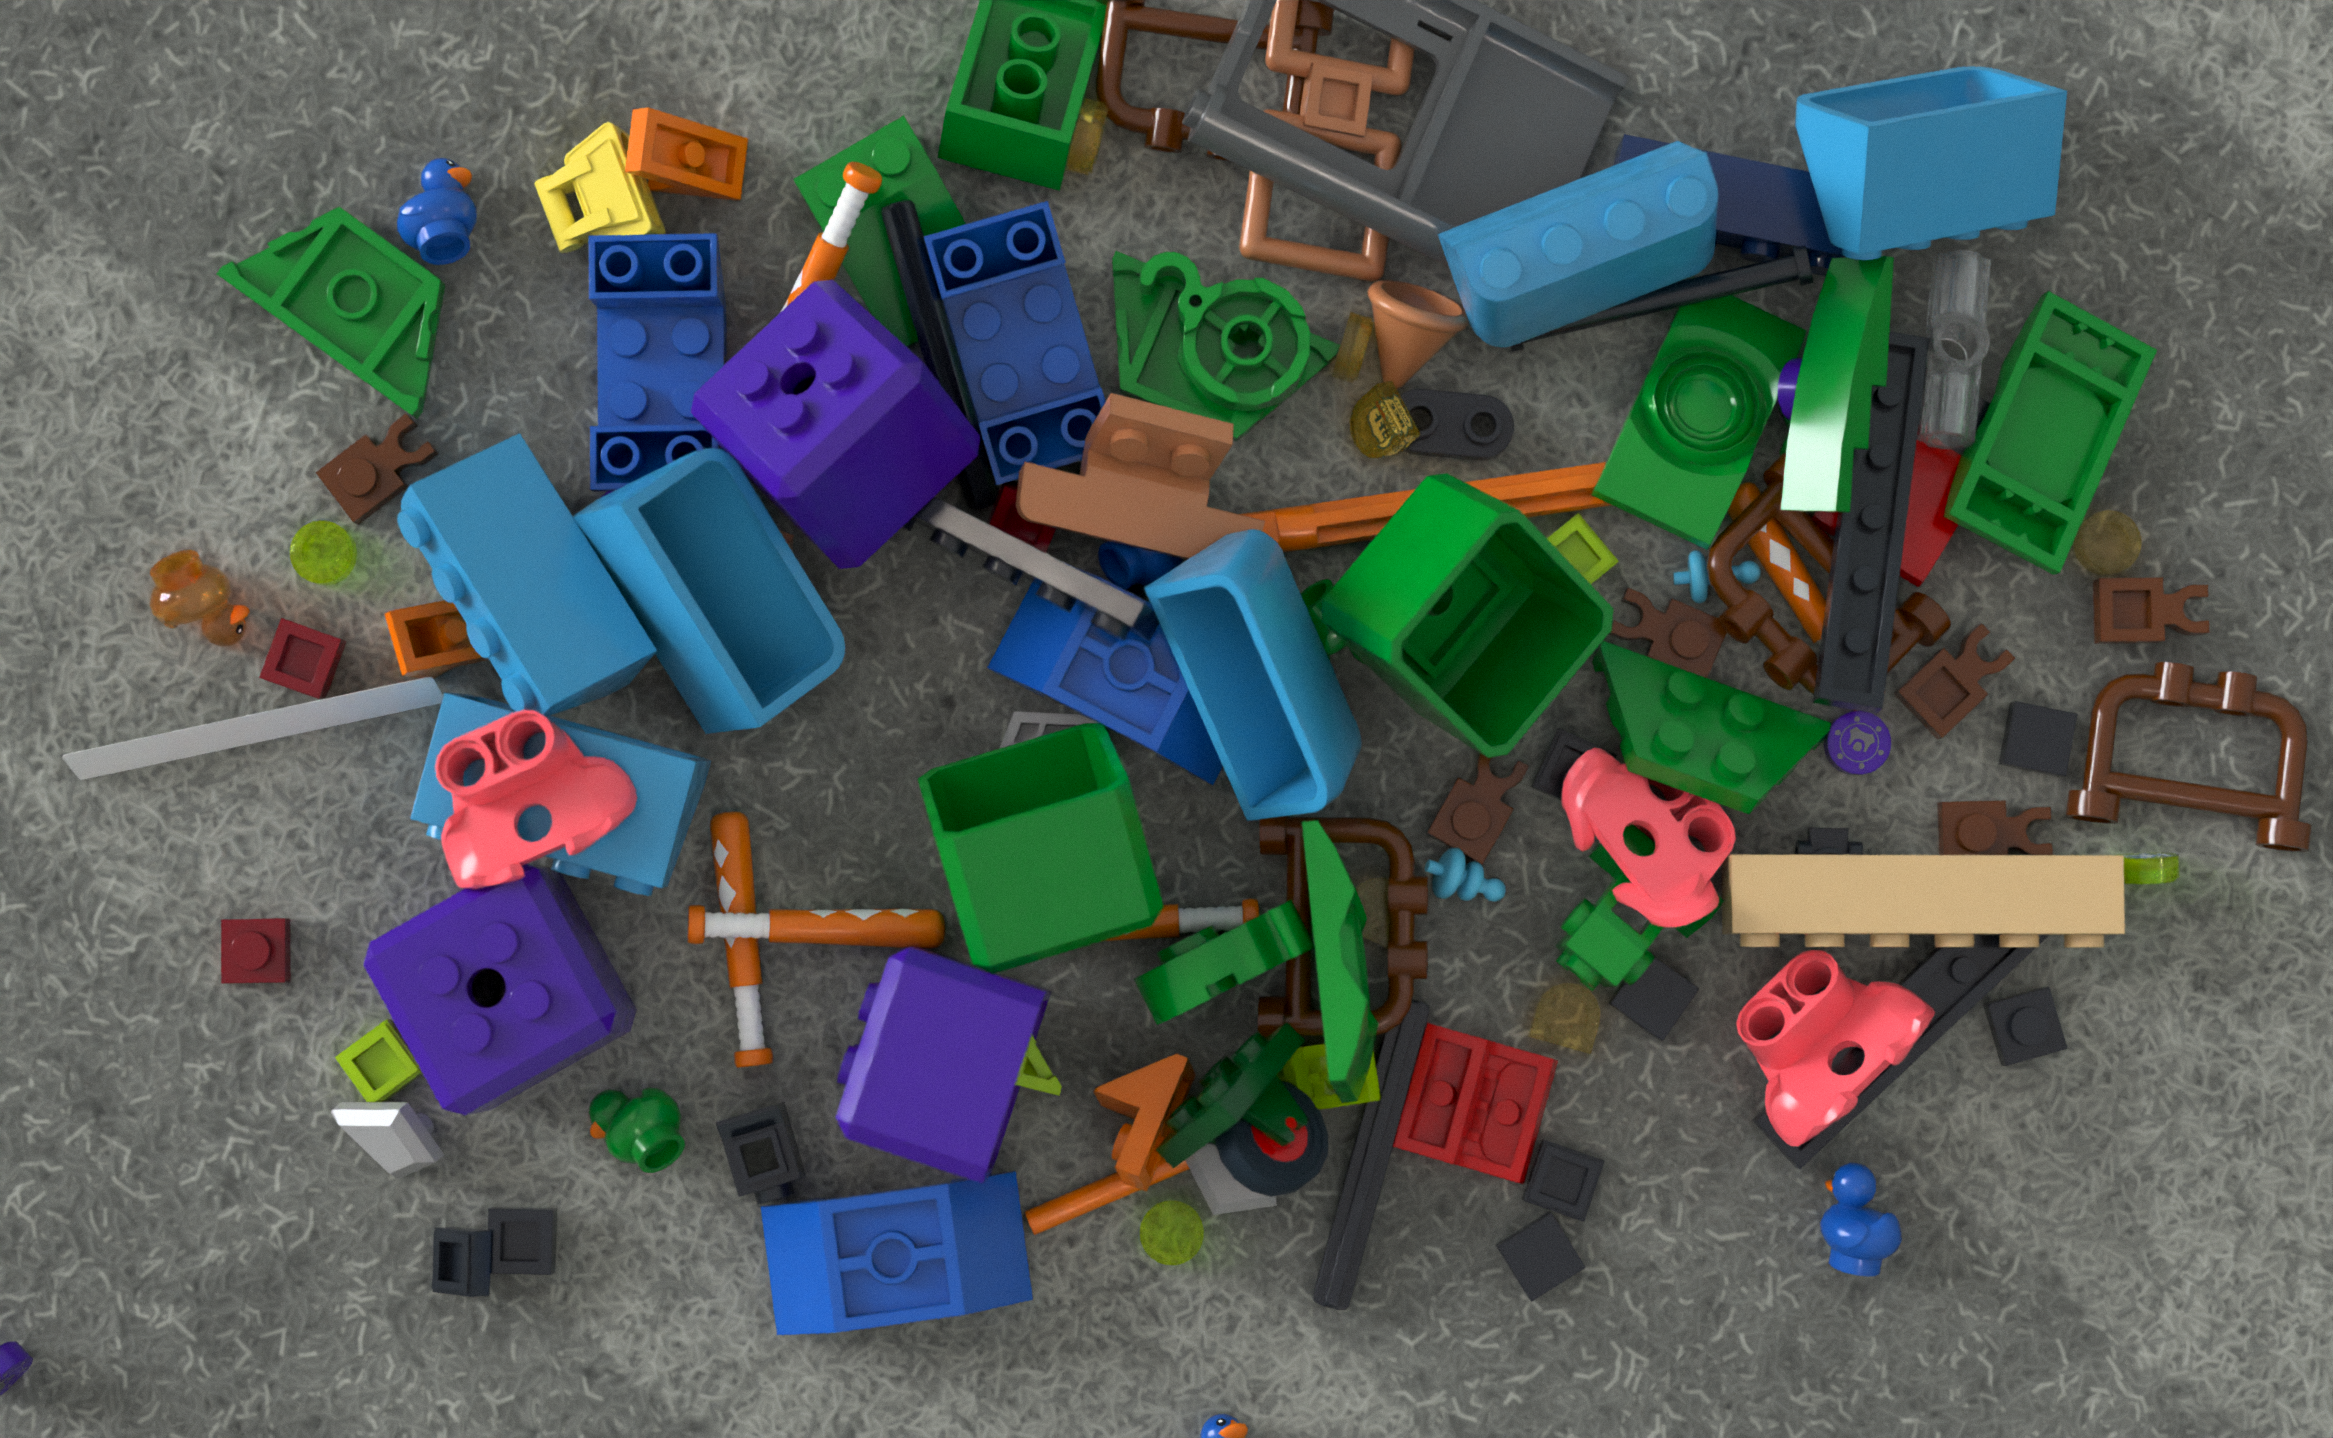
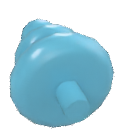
M1693 550L1689 553L1688 571L1673 572L1674 585L1689 584L1691 598L1696 603L1706 601L1708 586L1710 585L1705 557L1699 550ZM1747 560L1740 565L1732 566L1738 581L1745 584H1752L1760 577V567L1754 561Z
M1449 848L1443 853L1438 862L1430 859L1426 862L1425 871L1433 874L1432 890L1437 898L1447 899L1455 891L1458 897L1464 901L1473 899L1477 893L1483 894L1487 900L1492 902L1499 901L1505 896L1506 886L1503 881L1497 878H1484L1482 865L1476 861L1466 864L1465 855L1460 848Z

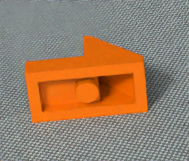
M653 108L633 109L625 172L648 179L650 191L741 200L748 138Z
M444 600L391 610L384 614L402 676L436 678L454 667L489 660V658L481 657L473 648L467 635V623L454 603H448Z
M1174 1054L1094 1089L1093 1092L1101 1106L1135 1119L1133 1125L1125 1123L1121 1127L1112 1150V1159L1117 1161L1115 1169L1123 1183L1147 1192L1162 1157L1156 1149L1171 1132V1128L1165 1121L1186 1100L1196 1075L1189 1058Z

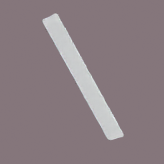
M424 677L63 755L62 758L78 779L84 780L442 703L443 694L432 677Z

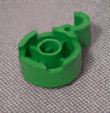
M1163 252L1154 255L1145 263L1140 273V291L1144 295L1152 294L1156 283L1166 276H1175L1184 283L1185 288L1178 298V315L1184 324L1183 359L1190 380L1208 400L1229 410L1257 411L1278 404L1297 387L1308 365L1311 334L1303 307L1287 289L1264 278H1254V280L1237 279L1225 284L1221 282L1211 287H1204L1200 282V275L1196 265L1188 257L1178 252ZM1251 330L1260 336L1257 348L1261 354L1255 358H1251L1249 355H1247L1246 359L1239 358L1234 355L1235 344L1230 338L1236 332H1239L1245 338L1248 331Z
M1292 900L1220 936L1214 925H1211L1157 952L1156 954L1162 965L1135 978L1134 981L1156 1024L1159 1025L1315 946Z

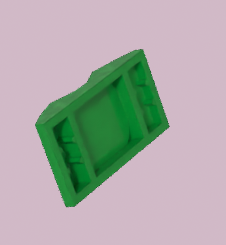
M1732 295L1678 307L1591 495L1707 550L1746 474L1759 438L1778 401V381L1781 371L1789 360L1797 358L1807 331Z
M2050 291L2042 294L2004 359L1995 394L1985 417L1960 457L1943 517L2052 575L2060 573L2157 350Z
M1318 820L1302 822L1329 1082L1342 1103L1355 1102L1359 1099L1369 1072L1379 1025L1370 1011L1368 974L1362 935L1367 917L1352 879L1334 844Z

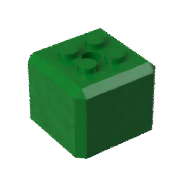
M1447 473L1425 477L1322 600V622L1417 714L1487 758L1507 755L1611 632L1613 621V607L1520 510Z
M1099 723L1080 724L930 769L918 778L973 965L992 974L1150 927L1163 909L1164 905L1129 778L1104 725Z

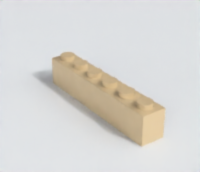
M1728 855L1722 863V899L1724 900L1722 904V934H1740V947H1780L1779 935H1805V947H1845L1844 935H1870V947H1909V935H1934L1935 947L1962 948L1974 947V935H1999V947L2036 948L2039 947V935H2064V948H2104V935L2125 934L2124 855Z

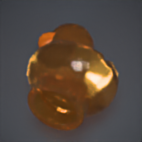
M183 550L173 553L158 561L151 568L150 576L155 587L150 596L151 613L164 626L174 629L178 625L202 619L201 628L203 635L209 642L220 647L232 646L238 643L244 636L246 630L245 617L250 613L249 608L245 605L233 606L227 603L231 593L228 577L220 569L212 565L203 564L197 551Z

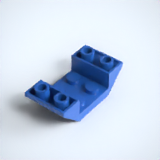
M1048 201L924 236L996 485L1018 479L1019 471L1024 462L1054 469L1082 461L1086 435L1106 401L1090 354Z
M717 233L588 236L589 300L597 308L598 426H590V490L592 492L615 491L695 451L706 448L723 450L691 414L694 393L727 363L726 301Z
M1076 568V569H1078V570H1080V571H1082V572H1084V573H1086V574H1088V575H1090V576H1092V577H1094V578H1096V579H1098V580H1100V581H1102V582H1104V583H1106V584H1108V585H1110V586H1112V587H1114V588H1116V589L1122 591L1123 593H1125V594H1127V595H1129V596H1131V597H1133V598H1135V599H1137V600H1139V601L1145 603L1148 607H1150V608L1154 611V609H1153L1151 603H1149V602L1143 600L1142 598H1140V597H1138V596H1136V595H1134V594H1132V593H1130V592H1128V591H1126V590H1124V589H1122V588L1116 586L1115 584H1113V583H1111V582H1109V581H1107V580H1105V579H1103V578H1101V577H1099V576H1096V575H1094V574H1091V573H1089V572H1086V571H1084V570H1081V569H1079V568ZM1032 582L987 668L1043 698L1047 696L1079 714L1104 725L1106 728L1156 753L1158 758L1213 786L1223 765L1160 623L1150 641L1132 632H1129L1125 641H1122L1090 623L1095 613L1077 604L1074 605L1070 613H1067L1044 601L1036 595L1040 585Z
M1016 1171L991 1174L983 1184L967 1178L953 1179L949 1183L833 1199L822 1197L761 1206L777 1335L853 1331L967 1315L1033 1300Z

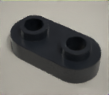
M1413 389L1402 393L1396 398L1400 408L1404 410V415L1407 419L1408 414L1414 410H1423L1431 418V426L1428 429L1417 431L1409 425V433L1402 434L1396 446L1410 454L1477 461L1489 460L1497 457L1506 449L1514 433V420L1510 410L1501 400L1489 395ZM1477 416L1488 417L1493 422L1494 432L1487 437L1476 435L1471 428V420ZM1388 421V428H1389L1390 434H1391L1392 437H1393V434H1392V431H1391V428H1390V424H1389V421Z

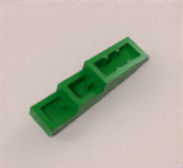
M1881 256L1873 260L1831 259L1812 317L1797 379L1786 448L1781 510L1850 513L1854 449H1868L1872 387H1886L1894 257Z

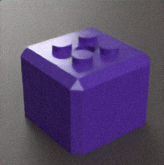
M834 280L812 282L694 393L691 414L722 449L737 461L746 476L838 569L860 567L978 456L980 435L926 365Z
M525 864L522 866L525 875L523 878L509 883L478 889L465 888L369 942L363 966L443 1110L461 1115L492 1110L631 1031L637 1009L562 873L537 864ZM487 968L498 971L506 982L504 998L493 1007L482 1006L475 1000L472 994V982L475 976Z
M909 947L889 957L881 982H870L858 1015V1020L867 1022L860 1045L855 1043L854 1046H848L837 1078V1083L846 1085L836 1114V1119L846 1139L983 1184L992 1174L1021 1087L1015 1084L1031 1035H1033L1035 1040L1037 1038L1052 991L999 973L992 974L975 965L923 948Z

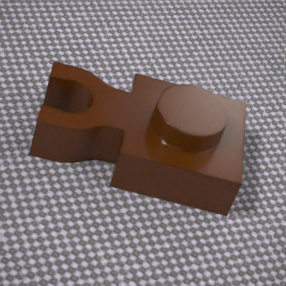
M407 413L390 426L385 440L378 446L370 436L365 434L315 472L350 519L357 525L409 487L399 475L400 472L408 467L424 465L439 454L428 441L414 452H406L402 445L404 436L418 426Z
M2163 577L2098 578L2093 580L2095 644L2160 643L2165 641V627L2172 628L2183 635H2205L2210 633L2209 621H2191L2185 616L2183 611L2184 603L2187 599L2202 600L2208 597V585H2190L2172 594H2164Z
M1628 587L1621 601L1634 605L1639 610L1640 621L1637 626L1627 627L1613 620L1612 630L1609 635L1621 640L1643 639L1651 644L1645 656L1708 678L1727 633L1721 626L1719 618L1673 598L1669 600L1665 611L1661 612L1653 606L1644 594Z
M1982 623L1976 625L1964 636L1960 644L1959 653L1955 658L1945 648L1938 650L1893 693L1937 740L1943 738L1988 695L1977 682L1983 676L2005 669L2015 659L2007 649L2001 651L1992 662H1986L1978 656V642L1990 633Z
M1480 753L1476 762L1477 775L1473 785L1459 777L1456 779L1426 834L1450 848H1460L1466 857L1482 865L1514 808L1501 802L1500 799L1505 791L1513 788L1523 779L1529 766L1518 760L1508 777L1498 778L1492 774L1489 767L1492 757L1487 758Z
M2006 800L1937 803L1939 855H2008V848L2016 849L2025 855H2053L2052 843L2035 844L2028 839L2026 834L2027 826L2032 820H2051V807L2029 808L2021 811L2014 817H2006Z

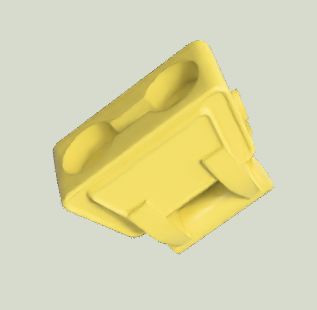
M606 122L566 154L564 167L557 170L553 175L543 177L534 183L560 253H568L581 248L584 244L588 243V236L666 234L646 178L625 172L629 135L613 123ZM576 193L584 218L575 222L565 194Z

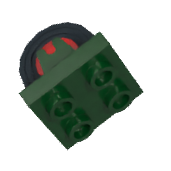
M1287 1022L1266 1038L1259 1031L1255 1032L1235 1051L1231 1059L1225 1055L1206 1072L1199 1081L1204 1089L1197 1099L1191 1095L1167 1118L1165 1123L1172 1131L1157 1147L1156 1151L1175 1168L1209 1142H1212L1216 1145L1220 1159L1232 1177L1252 1192L1272 1197L1294 1193L1319 1174L1327 1158L1328 1132L1321 1112L1310 1097L1292 1083L1280 1080L1277 1074L1305 1040Z

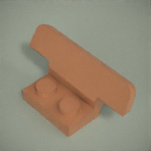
M1113 393L1109 395L1086 435L1079 475L1029 462H1024L1019 471L1016 509L1024 520L1184 560L1190 559L1227 534L1249 529L1263 531L1265 524L1264 520L1207 507L1210 479L1233 445L1232 423Z

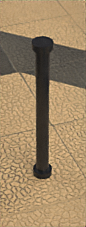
M1806 246L1792 248L1793 255L1675 282L1510 346L1511 351L1524 350V343L1795 280H1799L1800 286L1813 283V277Z

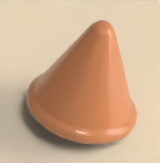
M1382 280L1371 284L1367 291L1372 304L1382 380L1385 386L1391 389H1398L1404 386L1458 332L1466 329L1469 324L1465 310L1460 304L1443 294L1422 286L1402 281Z

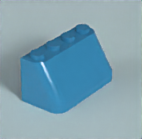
M1969 66L1813 92L1799 96L1796 103L1795 127L1830 242L1842 248V255L1847 258L1873 260L1881 257L1882 250L1898 247L1907 250H1921L1929 248L1931 240L1945 237L1956 240H1970L1978 238L1980 230L1990 228L2020 230L2027 227L2029 220L2054 216L2067 91L2002 70Z
M1676 141L1437 235L1472 330L1489 345L1510 347L1701 272L1711 261L1715 250L1718 188L1706 152Z
M520 433L411 484L401 500L402 512L398 513L397 516L400 531L412 547L419 548L433 569L432 578L436 589L445 601L455 604L467 623V635L470 643L481 657L489 658L502 679L501 687L503 694L514 711H537L543 716L548 717L606 697L629 685L657 652L647 633Z
M706 448L689 453L595 500L573 515L579 528L657 649L655 655L705 734L763 726L832 675L841 665L845 654V641L840 628L741 467L729 453L717 448Z
M1256 529L1227 534L1144 589L1246 820L1251 821L1317 812L1335 800L1341 794L1361 749L1362 740L1359 727L1353 717L1334 673L1333 666L1328 659L1280 545L1268 534Z
M444 693L410 817L411 820L429 824L427 836L441 840L445 822L448 817L454 814L452 793L444 789L436 777L435 764L438 754L453 739L516 712L509 704L471 694ZM546 717L571 737L585 757H603L621 767L631 779L637 794L636 806L632 813L615 829L601 837L581 853L569 856L566 847L546 855V857L553 858L551 869L559 873L589 879L591 869L615 875L614 887L645 896L652 895L654 886L658 888L668 887L703 792L711 760L562 718ZM545 732L536 733L527 740L523 750L524 760L533 759L541 754L546 744ZM484 759L475 760L469 764L463 777L465 787L472 786L480 781L486 767ZM544 806L529 807L519 817L517 826L520 836L523 840L530 842L541 840L551 829L552 817L549 810Z

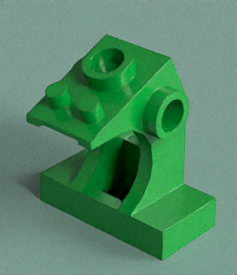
M1634 825L1625 827L1623 833L1624 843L1633 854L1649 856L1654 853L1655 842ZM1600 842L1588 857L1609 873L1613 879L1594 905L1584 898L1573 909L1560 926L1567 935L1555 946L1562 952L1556 959V962L1566 971L1570 970L1592 992L1599 983L1603 987H1616L1623 980L1629 986L1633 985L1654 960L1655 956L1647 949L1664 928L1653 925L1647 920L1641 930L1637 932L1611 911L1618 902L1612 890L1619 884L1631 882ZM1718 896L1719 904L1711 913L1690 924L1673 928L1688 938L1714 916L1724 900Z

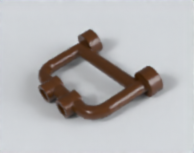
M1096 0L1106 5L1096 77L1097 101L1104 115L1117 127L1135 133L1146 134L1144 147L1147 149L1166 153H1181L1183 140H1188L1191 130L1190 127L1182 124L1184 112L1167 108L1147 109L1135 107L1126 102L1121 94L1128 30L1228 44L1238 20L1145 6V0ZM1299 0L1292 49L1316 54L1318 36L1331 35L1334 9L1317 1ZM1266 24L1256 49H1267L1269 24ZM1287 75L1283 112L1300 115L1304 86L1303 77ZM1207 150V157L1217 160L1229 161Z
M1784 453L1763 473L1767 488L1718 535L1709 550L1706 568L1710 585L1728 607L1719 616V622L1724 630L1736 641L1747 644L1756 636L1772 653L1763 663V668L1767 675L1783 689L1792 690L1800 683L1808 692L1814 695L1818 658L1815 652L1803 640L1791 636L1773 618L1774 612L1769 603L1755 591L1746 589L1738 581L1732 568L1735 555L1775 517L1830 575L1834 541L1806 512L1781 510L1786 453ZM1913 592L1898 608L1895 607L1887 674L1917 643L1931 647L1951 627L1950 619L1943 608L1923 593Z
M2158 662L2155 663L2154 675L2124 674L2109 681L2097 694L2091 712L2082 790H2069L2066 809L2067 818L2103 824L2118 823L2121 798L2257 818L2259 820L2256 846L2288 852L2309 851L2312 825L2299 822L2308 744L2306 724L2299 710L2287 699L2269 692L2256 691L2257 676L2241 672H2219L2216 685L2193 681V666L2181 663ZM2130 699H2143L2166 706H2190L2211 709L2220 714L2257 716L2272 720L2281 732L2275 795L2111 771L2119 708Z
M1282 816L1260 819L1261 855H1287L1286 902L1292 900L1311 940L1312 915L1302 822L1318 820L1332 843H1371L1379 845L1387 853L1389 858L1388 995L1382 1006L1370 1011L1379 1023L1376 1035L1389 1032L1401 1024L1411 1009L1414 995V979H1427L1428 941L1414 940L1415 915H1428V876H1415V860L1412 845L1400 829L1388 821L1375 818ZM1312 949L1286 961L1285 996L1259 997L1258 1031L1265 1038L1286 1022L1299 1035L1324 1036L1322 1010H1311Z

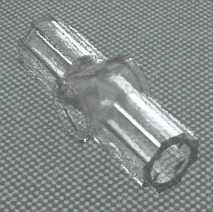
M1958 249L1953 252L1937 253L1932 261L1925 337L1929 338L1917 433V440L1926 443L1928 447L1949 450L1958 447H1970L1975 442L1982 359L1987 355L1990 346L1989 332L1985 324L1991 260L1982 257L1980 252ZM1941 340H1951L1959 344L1965 352L1966 359L1958 360L1950 357L1944 351Z

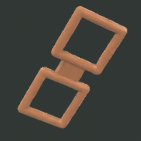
M1277 0L1271 13L1265 62L1267 67L1273 72L1303 77L1304 86L1300 115L1273 109H1266L1264 112L1340 149L1375 155V166L1385 170L1392 169L1401 152V140L1395 133L1366 128L1371 91L1396 96L1407 92L1410 86L1415 49L1391 38L1387 68L1294 50L1292 46L1299 0ZM1252 171L1249 172L1239 250L1243 257L1254 261L1371 282L1377 281L1383 276L1389 237L1366 226L1361 254L1266 237L1274 182Z

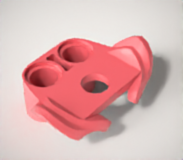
M522 710L514 712L453 739L442 748L435 764L438 781L444 789L452 793L454 814L448 817L445 822L441 841L453 879L460 888L478 889L517 881L525 876L522 868L523 865L566 847L569 856L581 853L622 823L632 813L637 801L636 788L621 767L603 757H585L564 730L537 711ZM545 732L546 744L541 754L533 759L524 760L523 750L527 740L536 733ZM484 759L486 767L480 781L472 786L465 787L463 777L469 764L475 760ZM537 805L546 807L552 817V825L548 834L539 841L530 842L523 840L517 826L521 814L529 807Z
M1601 748L1590 749L1580 756L1569 769L1564 779L1561 803L1570 821L1575 847L1582 852L1588 850L1593 845L1596 836L1631 883L1619 884L1612 890L1616 901L1637 910L1651 924L1660 927L1684 926L1701 919L1717 908L1719 897L1710 879L1732 851L1736 839L1735 828L1721 806L1713 801L1629 772L1626 764H1621L1611 754ZM1649 784L1660 789L1666 801L1652 793ZM1634 825L1655 842L1654 853L1649 856L1633 854L1624 843L1623 833L1625 827ZM1688 835L1697 838L1702 843L1705 852L1698 850L1691 843Z
M1809 950L1794 957L1745 1004L1738 1015L1736 1023L1738 1034L1756 1057L1758 1064L1769 1081L1766 1084L1765 1108L1769 1121L1776 1133L1788 1145L1792 1147L1800 1146L1851 1112L1857 1105V1096L1890 1064L1898 1065L1905 1059L1916 1041L1927 1029L1934 1017L1935 1011L1918 995L1899 984L1876 981L1866 986L1847 978L1832 955L1822 950ZM1826 987V989L1820 992L1819 994H1815L1821 988ZM1778 1031H1781L1779 1035H1777L1773 1039H1769L1773 1034H1775ZM1859 1047L1864 1050L1865 1059L1859 1070L1849 1075H1838L1832 1072L1833 1058L1842 1049Z

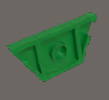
M337 207L313 219L306 229L299 232H288L268 242L269 248L238 264L231 261L222 266L217 272V275L403 410L416 419L420 417L424 409L446 284L341 207Z
M1119 251L1114 253L1112 266L1120 393L1137 400L1232 423L1233 441L1237 442L1337 357L1341 345L1310 332L1308 365L1297 387L1278 404L1257 411L1229 410L1208 400L1193 384L1183 359L1184 324L1178 315V298L1185 288L1184 283L1175 276H1166L1156 283L1152 294L1144 295L1140 291V273L1145 262ZM1249 330L1244 338L1239 332H1236L1230 338L1235 344L1234 355L1242 359H1246L1247 355L1251 358L1260 355L1261 352L1257 348L1260 336Z
M1606 641L1601 642L1593 655L1592 664L1595 672H1604L1611 693L1606 702V707L1612 725L1617 728L1621 735L1619 746L1627 770L1746 814H1750L1768 796L1774 786L1780 785L1794 771L1798 763L1812 749L1815 750L1822 743L1831 728V723Z

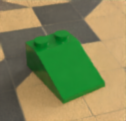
M980 0L945 110L938 158L1060 191L1070 157L1075 130L1082 113L1103 34L1106 5L1096 0Z
M903 115L793 180L822 232H824L830 217L833 215V210L837 206L838 199L841 197L842 190L846 187L843 172L848 163H862L876 170L882 176L881 187L876 193H869L868 198L864 202V207L860 210V215L856 219V224L851 230V235L847 239L849 249L842 262V266L870 314L909 348L918 343L919 340L881 210L885 205L905 199L911 200L915 204L924 236L962 226L966 223L934 165Z

